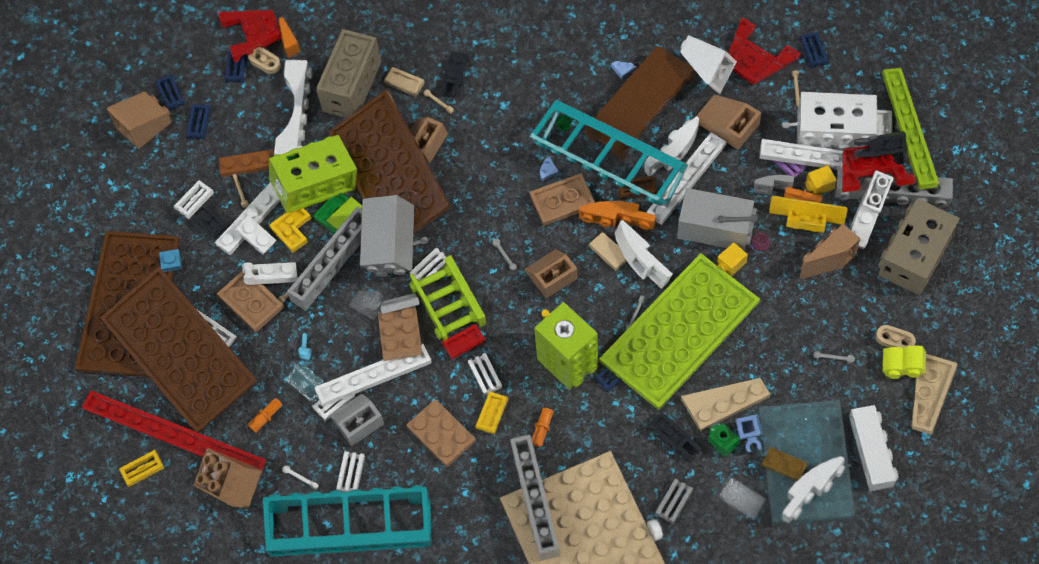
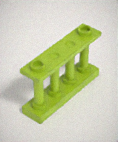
M451 255L444 258V269L417 281L412 273L410 274L411 282L409 283L412 292H417L436 327L434 329L436 336L439 340L442 339L443 341L448 339L447 333L472 321L473 323L477 322L479 327L486 325V317ZM445 276L452 277V284L425 296L422 287ZM453 291L461 293L462 296L459 300L435 312L430 305L431 302ZM468 306L471 311L469 315L442 327L438 318L458 308Z

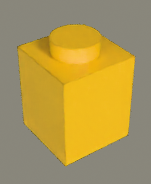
M829 165L809 172L805 185L809 192L821 195L834 190L837 179Z
M733 242L718 256L717 266L730 276H733L746 264L748 254Z

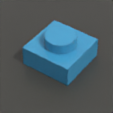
M179 249L160 252L161 269L164 272L182 269Z

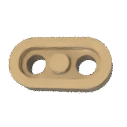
M262 47L254 49V53L248 56L251 64L268 74L278 72L281 67L278 57Z
M889 325L879 327L876 333L877 342L886 347L903 348L915 346L916 343L912 333ZM887 335L889 339H884L882 336ZM904 341V342H906L908 345L905 346V345H903L901 342Z

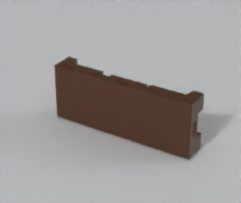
M657 46L594 118L639 139L664 106L677 95L686 83L689 84L694 79V68L660 46ZM588 125L586 126L587 138L595 143L600 141L607 145L611 139L610 136ZM616 141L611 147L613 155L621 160L628 156L629 149L631 148L620 141Z

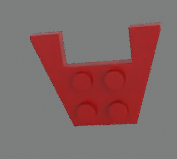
M273 10L218 12L222 28L241 23L247 40L245 43L230 46L234 62L239 61L240 57L245 54L249 56L254 53V49L260 46L264 48L282 38Z
M742 18L728 53L737 61L732 72L751 84L756 85L800 58L801 53L788 45L777 57H774L748 41L747 39L755 31L756 25Z
M868 146L843 149L842 192L859 191L860 183L857 177L872 176L876 170L884 174L891 173L898 186L915 183V176L906 173V168L901 164H896L893 161L894 157L890 154L875 157L854 156V151L868 149Z

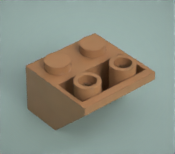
M429 117L416 119L410 131L426 161L430 164L448 133L443 123Z
M556 249L524 269L545 298L550 297L578 279L576 266L566 254Z

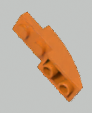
M604 201L587 204L579 208V219L587 223H598L604 227L615 228L617 221L620 222L622 220L628 225L638 226L643 230H654L656 224V215L639 211L640 204Z

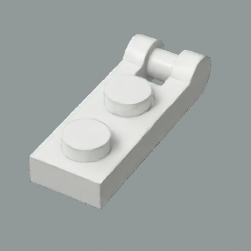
M295 262L255 265L244 263L242 265L243 273H245L243 276L244 283L248 285L295 282L298 279Z

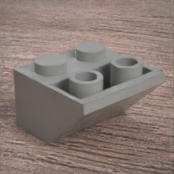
M360 394L329 415L351 447L384 425L381 414L363 394Z

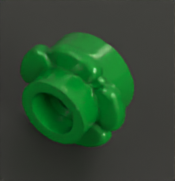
M561 114L558 116L555 124L559 130L566 131L571 128L573 119L566 114Z

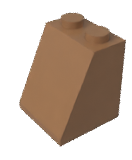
M145 91L107 108L115 127L137 149L141 148L172 123L169 117V110L165 106L161 107L158 100L153 95L149 96Z

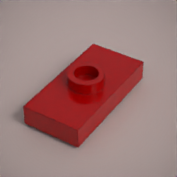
M474 324L444 340L442 345L453 360L486 342L478 326Z

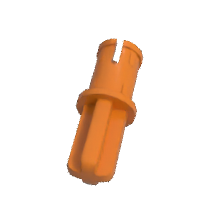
M787 187L784 193L785 198L821 203L823 195L806 192V189L802 191Z
M274 398L263 410L260 409L257 416L247 425L257 433L264 424L271 421L270 417L282 406V403L277 398Z
M542 408L538 423L534 425L535 431L531 441L535 447L543 445L546 433L550 431L549 424L554 411L549 408Z

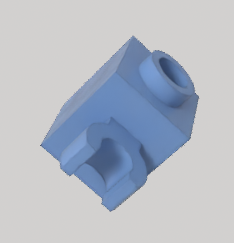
M752 415L736 419L740 439H748L746 450L752 452L751 444L753 443L757 444L758 450H762V444L757 440L758 436L763 435L759 416Z

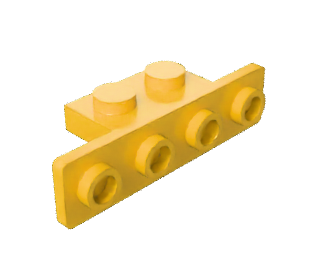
M772 196L769 213L788 216L786 227L824 233L826 222L845 224L847 207Z

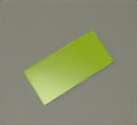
M350 197L326 221L338 230L356 207L362 208V205Z

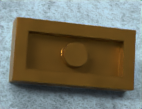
M773 447L769 448L762 462V467L796 482L803 476L808 466V462Z

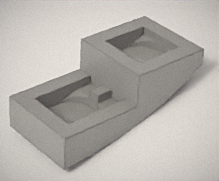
M772 175L756 179L753 192L772 195L773 189L785 190L787 187L792 188L794 176Z

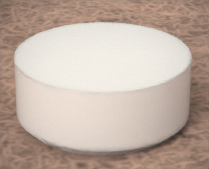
M655 519L648 521L647 528L653 540L662 539L663 534L658 521Z

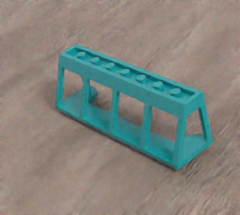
M555 100L530 136L536 140L535 144L559 156L563 153L567 155V160L575 164L579 161L583 163L581 167L591 172L595 169L599 171L597 175L607 180L608 177L615 179L613 183L623 188L627 185L631 187L630 191L639 196L643 193L647 195L646 200L659 206L662 203L669 205L688 167V164L558 100ZM555 112L544 137H539L538 134ZM560 112L579 121V124L562 147L547 141ZM584 125H588L611 137L594 163H590L567 151ZM616 141H620L643 153L626 179H622L599 167ZM649 156L673 167V171L656 195L631 183ZM678 174L667 198L663 199L662 196Z
M421 485L405 489L397 486L392 487L390 490H383L382 488H372L370 491L353 489L350 492L334 490L326 494L311 492L309 495L291 493L289 496L272 494L269 497H263L266 552L269 557L432 547L430 497L427 487ZM409 499L411 504L423 505L424 529L392 532L389 500ZM384 500L385 532L350 534L348 503ZM343 503L344 534L310 537L307 505ZM288 506H302L303 537L273 539L274 514L288 512Z

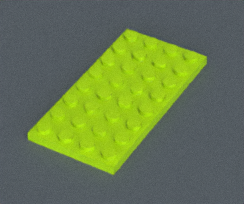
M700 253L599 358V362L659 410L760 303V298Z

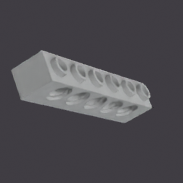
M838 169L835 197L843 200L859 199L861 201L872 176L857 177L860 183L859 191L842 192V169ZM937 177L939 181L938 187L919 189L916 179L914 184L898 186L893 178L890 188H894L897 191L889 189L884 203L914 204L918 198L937 208L949 207L953 194V178Z
M356 207L287 291L291 302L305 311L361 244V208Z
M526 435L510 439L539 560L543 561L559 557V546L531 437Z

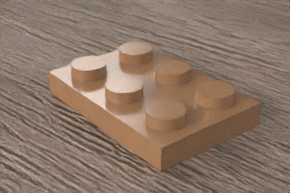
M582 173L529 192L543 226L578 214L581 206L595 203Z
M242 271L222 288L217 295L250 328L257 332L284 308V305L262 284H245L243 278L245 273Z
M416 306L384 314L378 312L384 361L423 355Z
M436 399L406 425L446 467L451 465L476 442V438Z

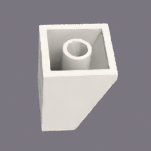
M688 35L681 45L680 52L704 82L714 91L721 94L737 61L726 51Z

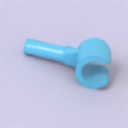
M303 333L302 344L299 347V356L302 359L309 360L311 349L306 348L307 334Z

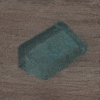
M296 364L286 379L287 382L313 404L319 400L315 387L325 383L303 364Z

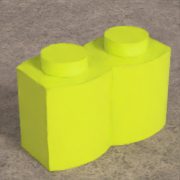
M923 346L889 347L883 349L884 374L891 379H898L904 375L916 378L926 374L925 349Z

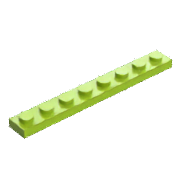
M885 69L882 76L900 132L904 131L906 133V151L918 188H936L939 181L902 69Z

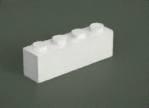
M875 405L851 409L849 419L869 491L894 487L898 479V473L896 468L892 467V452L886 446L887 435L880 425L882 423L880 412L876 411Z

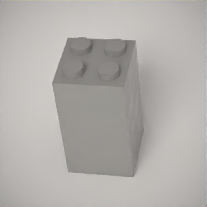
M686 188L679 217L677 239L728 248L734 242L745 251L746 245H750L754 223L751 221H724L719 223L717 218L721 215L724 217H751L753 214L756 215L757 209L753 208L754 201Z
M397 195L363 199L360 266L381 277L388 276V273L404 275L405 272L412 271L413 204Z

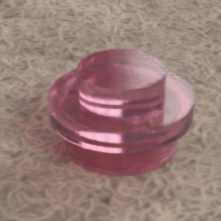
M758 233L753 236L752 246L755 250L766 251L769 249L771 240L767 234Z

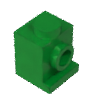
M724 423L720 426L716 424L709 430L708 441L724 458L739 446L740 437L736 436Z

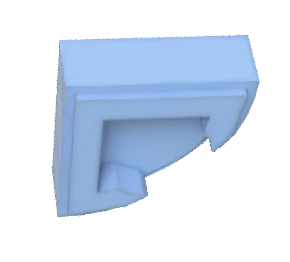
M615 61L611 63V67L621 79L636 71V66L630 62Z
M551 157L545 159L540 168V178L542 181L559 174Z

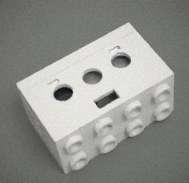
M801 92L797 111V144L843 151L844 148L861 147L854 145V140L877 135V95Z

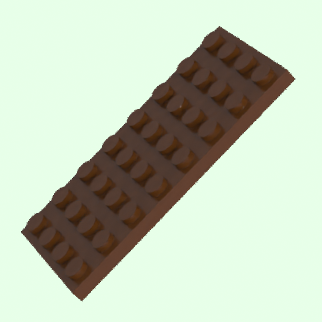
M384 90L329 131L331 137L339 135L357 168L356 186L363 199L397 195L414 205L413 234L451 208L447 197L389 91Z
M106 231L75 364L77 372L149 377L100 317L156 268H161L160 252L179 249L181 241L179 236ZM174 271L165 272L172 280Z
M160 267L156 268L100 317L198 433L258 382Z

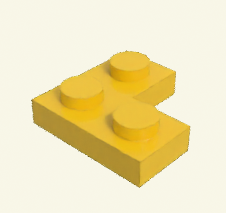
M302 208L288 214L284 213L269 226L289 250L294 253L308 242L298 228L309 221L311 216Z

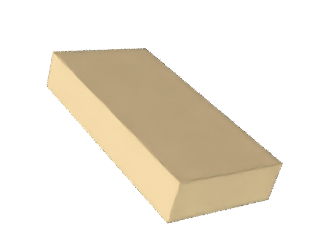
M392 67L384 80V84L417 97L424 85V79Z
M603 232L589 243V247L615 271L627 262L620 247Z

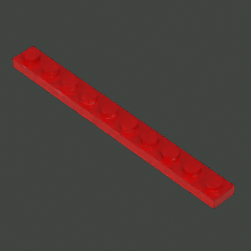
M90 391L82 407L85 411L201 457H204L206 449L209 448L248 463L260 470H263L267 462L261 457L94 391Z

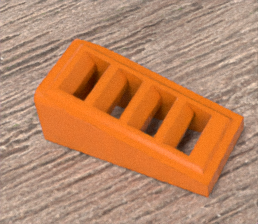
M283 17L279 18L284 49L287 57L290 58L300 53V48Z

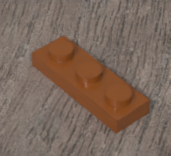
M274 150L219 158L221 177L269 170V158L274 156Z

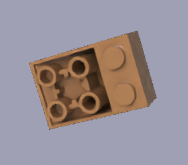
M714 95L698 113L697 117L701 127L739 150L760 124L761 112L744 102Z
M844 224L839 228L835 227L825 241L822 239L812 253L808 252L803 257L800 278L804 279L843 268L856 256L861 238Z
M207 448L193 486L230 506L248 509L262 470Z

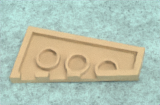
M926 354V374L920 375L916 379L912 429L932 435L956 372L957 363Z
M761 378L684 395L681 396V400L701 432L769 398L770 393Z

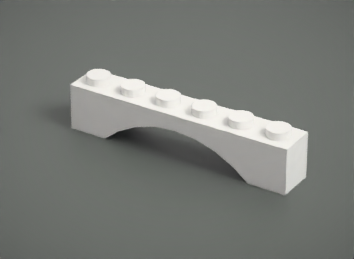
M286 60L284 77L287 86L294 95V111L289 124L276 138L274 155L303 147L301 146V141L305 139L303 125L307 123L305 109H308L307 94H310V83L308 82L309 78H312V68H309L307 60Z

